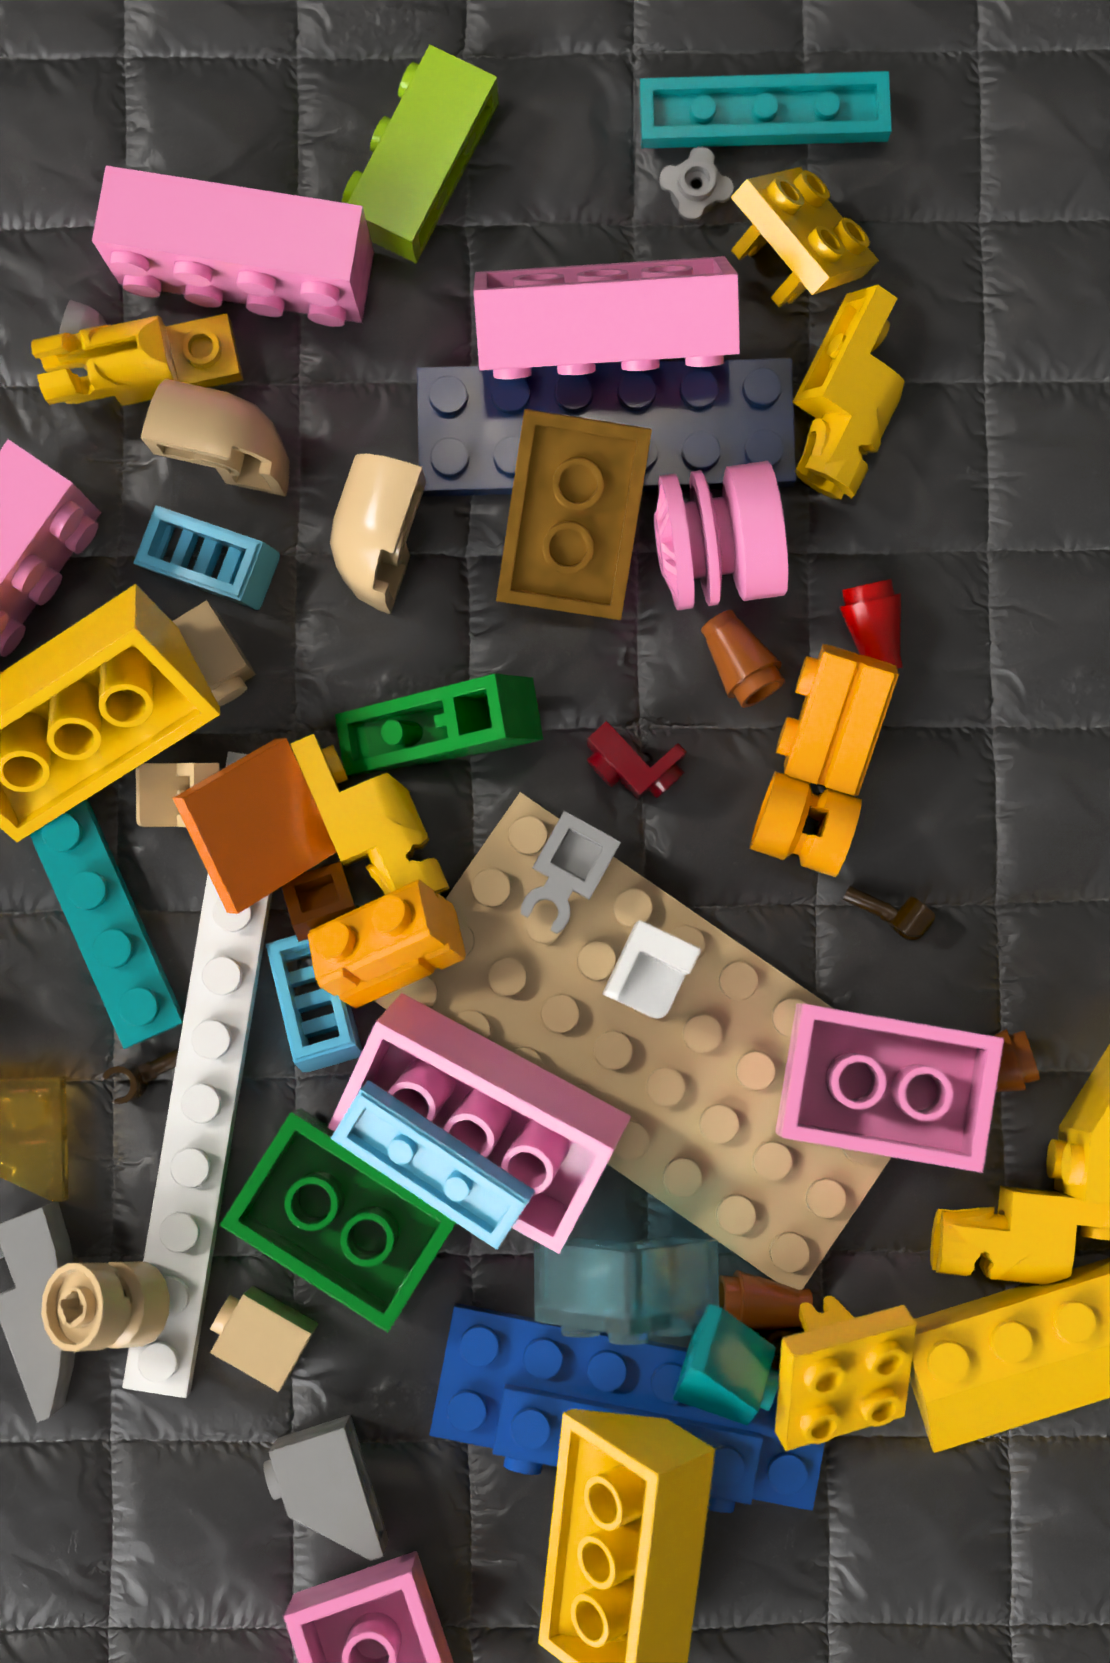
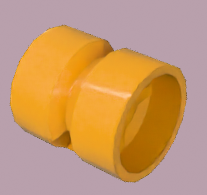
M775 771L766 791L749 848L781 860H785L793 853L798 855L802 867L836 877L850 848L859 819L862 800L828 788L819 795L812 793L809 782ZM807 815L819 821L815 835L802 833Z

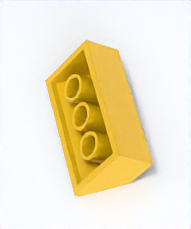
M137 584L0 673V828L16 842L21 841L220 715V706L180 630Z
M1110 1257L1072 1269L1071 1277L1044 1285L1027 1283L914 1319L917 1324L910 1382L934 1453L1110 1398Z
M571 1409L563 1412L538 1644L563 1663H688L715 1449L666 1418Z

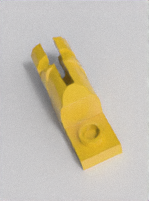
M879 284L846 294L792 403L816 418L812 421L804 452L795 469V473L806 485L833 499L841 500L844 494L850 498L855 496L869 470L868 464L863 460L862 455H866L867 452H878L881 445V437L901 399L905 383L904 379L897 372L870 354L885 339L890 328V322L887 319L898 299Z
M227 313L165 326L161 317L157 315L115 325L85 328L79 330L76 334L60 333L34 339L31 342L32 355L36 359L40 358L44 370L47 372L38 374L37 378L40 390L49 405L62 402L78 404L115 396L122 406L152 400L157 387L165 379L206 388L243 380L232 324ZM83 368L87 370L88 376L79 377L69 369Z
M314 734L290 743L336 852L345 867L368 857L371 864L366 865L365 868L385 895L418 879L432 888L435 895L449 889L437 859L427 858L421 862L409 861L415 850L423 849L427 845L429 837L407 788L390 774L384 773L340 792L337 784L348 780V777L334 745L322 749Z
M1000 1186L998 1214H994L995 1207L959 1210L937 1209L932 1228L930 1264L932 1270H936V1273L969 1276L974 1270L976 1260L981 1255L979 1265L984 1275L989 1277V1279L1042 1285L1054 1283L1071 1277L1077 1225H1081L1080 1236L1110 1240V1204L1084 1202L1056 1191Z

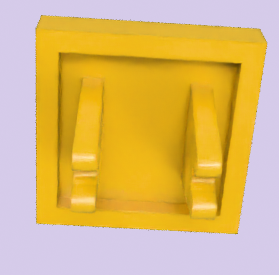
M801 167L749 178L731 196V199L752 223L750 228L732 248L733 254L738 260L743 259L747 254L749 257H752L768 242L792 270L790 276L771 296V299L778 307H781L786 302L792 303L806 289L814 295L860 279L879 261L868 248L870 241L865 231L853 220L843 218L828 200L830 193L822 180L812 172L803 170Z
M826 1296L824 1298V1313L817 1312L813 1305L808 1302L800 1304L799 1318L804 1332L782 1338L775 1433L785 1451L809 1444L825 1443L836 1436L871 1426H883L892 1420L905 1417L917 1324L905 1305L854 1318L833 1296Z

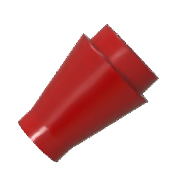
M892 579L842 589L845 605L839 606V609L859 654L891 663L897 669L902 668L901 593H894Z

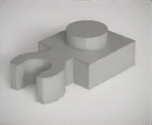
M564 811L532 867L535 871L548 877L544 887H538L526 895L521 905V914L528 918L539 901L549 900L558 908V916L550 930L556 934L560 933L566 927L570 918L568 899L572 892L590 900L621 842Z

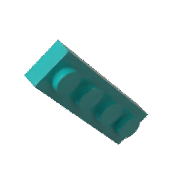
M889 71L640 78L641 149L888 142L891 134Z
M87 798L30 834V837L123 1049H129L182 1025L184 1015Z

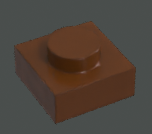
M341 861L305 872L282 886L287 909L298 942L308 939L307 934H309V930L356 909Z

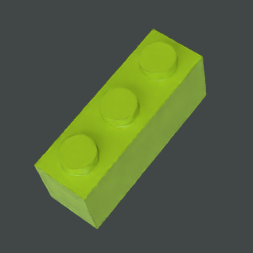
M430 44L420 64L411 62L407 67L398 90V97L401 100L392 118L384 116L379 121L370 143V151L373 154L364 172L356 170L352 174L342 196V203L363 206L373 243L414 263H417L499 104L497 76Z

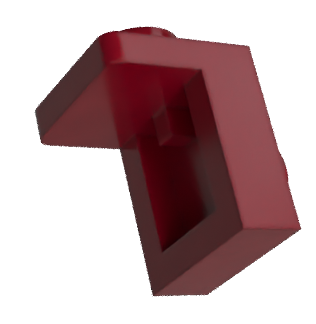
M607 721L587 739V746L593 752L587 759L590 766L611 788L620 781L637 800L648 791L656 798H659L685 774L677 764L684 759L687 751L679 743L650 768Z

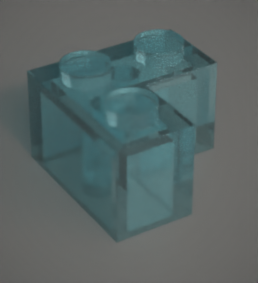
M579 1236L567 1238L560 1254L538 1242H534L535 1322L561 1325L562 1336L578 1338L599 1336L600 1331L608 1332L609 1343L619 1345L648 1343V1332L653 1331L658 1336H688L693 1334V1324L700 1322L709 1304L719 1307L718 1240L662 1236L632 1241H618Z

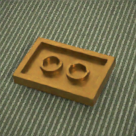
M524 409L496 601L621 620L652 429Z

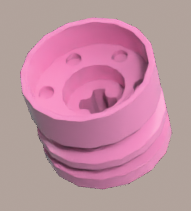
M768 461L727 466L723 477L722 497L712 498L703 472L701 470L691 471L690 501L688 502L683 501L680 483L676 474L659 476L658 503L656 513H654L656 546L661 574L669 586L677 611L693 608L694 579L698 578L701 580L704 597L708 606L719 604L722 592V575L726 574L733 575L736 589L743 601L784 596L788 588V553L785 524L776 476L772 465Z

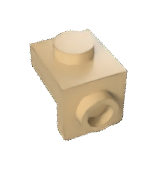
M143 763L136 768L137 824L141 827H186L173 801V797L219 771V763Z

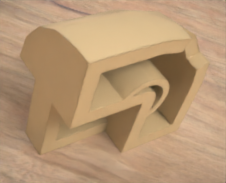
M165 379L157 387L150 402L141 434V439L154 455L216 468L226 484L286 497L289 486L290 461L273 422L256 404L228 392Z
M368 453L356 454L333 518L330 546L336 568L355 596L375 609L391 614L410 559L406 541L426 485L423 469L420 466L386 456Z

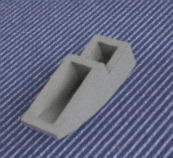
M58 1201L0 1223V1246L15 1284L14 1287L0 1293V1323L37 1423L50 1418L65 1405L75 1359V1351H63L53 1344L45 1331L42 1318V1297L48 1280L58 1268L68 1263H73L70 1239Z

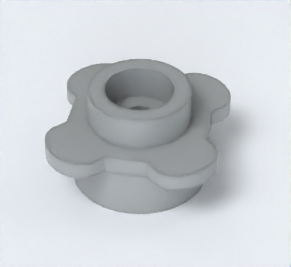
M704 147L694 148L687 160L678 166H666L660 174V187L664 191L670 192L672 202L678 209L679 215L688 221L700 219L702 215L710 212L717 202H727L733 193L732 180L720 174L713 163V152ZM692 180H700L702 186L699 189L692 188L690 185Z

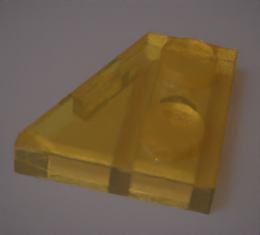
M66 1076L0 1078V1178L52 1202H61L69 1199Z

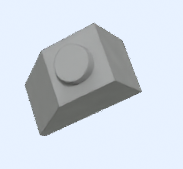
M351 1414L277 1438L268 1452L270 1460L264 1461V1474L272 1498L274 1500L283 1499L287 1516L370 1561L383 1557L389 1538Z

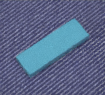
M369 1080L360 1089L331 1137L339 1145L495 1249H498L535 1192V1190Z

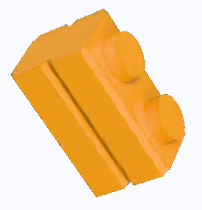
M822 644L818 659L806 656L795 693L806 697L798 720L786 717L776 748L777 754L786 756L784 774L816 785L820 784L826 788L852 796H859L899 676L897 667L891 663L865 655H858L855 652L828 644Z
M419 879L309 930V934H307L315 980H317L319 987L333 996L338 995L340 1000L355 1009L433 974L437 968L442 970L464 960L466 956L457 912L453 904L440 894L435 895L434 890Z

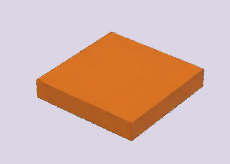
M275 738L173 797V801L227 913L239 914L336 853V849L287 738Z

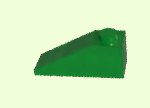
M494 673L335 714L342 763L347 776L489 753L544 740L533 677Z

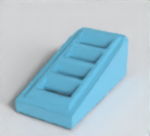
M155 505L133 563L139 567L229 601L259 610L279 562L280 553L260 540ZM176 527L181 529L182 533L171 562H167L163 558ZM199 536L205 539L193 570L187 569ZM224 545L229 547L219 575L215 579L211 576Z
M296 935L267 943V953L294 1064L302 1072H311L359 1058L363 1050L350 1005L340 1000L338 995L333 996L324 989L298 996L295 995V987L317 981L315 980L313 965L289 972L286 964L287 962L311 956L308 939L298 942ZM332 1004L334 1013L303 1022L301 1013ZM335 1030L339 1031L340 1036L309 1045L308 1038Z

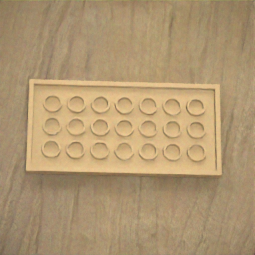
M520 792L446 897L453 904L457 912L466 952L465 959L442 970L437 968L433 974L380 997L375 1002L387 1010L398 996L403 993L630 1115L631 1118L607 1164L775 1282L802 1290L892 1158L890 1156L782 1138L775 1132L796 1003L830 1009L834 1008L614 856L590 900L572 892L568 899L570 918L566 927L560 933L556 934L550 930L558 916V908L549 900L539 901L528 918L521 914V905L526 895L538 887H544L548 877L535 871L532 867L559 818ZM639 920L701 949L690 974L685 975L669 1012L662 1018H652L602 994L635 923Z

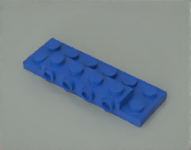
M459 1303L454 1305L429 1436L493 1448L492 1454L505 1457L503 1467L508 1470L528 1475H539L542 1473L543 1464L557 1467L563 1412L571 1409L666 1418L715 1449L708 1510L732 1513L734 1512L736 1502L751 1505L752 1499L813 1511L825 1443L809 1444L785 1451L775 1433L778 1388L770 1410L767 1411L759 1408L748 1426L673 1400L688 1349L686 1347ZM773 1367L770 1368L780 1372V1369H776Z

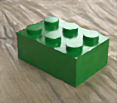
M302 1108L296 1109L289 1114L220 1226L388 1333L456 1222L332 1140L331 1137L335 1131L328 1128V1124Z

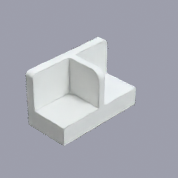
M639 920L635 923L602 994L652 1018H662L669 1012L685 975L690 974L701 949Z

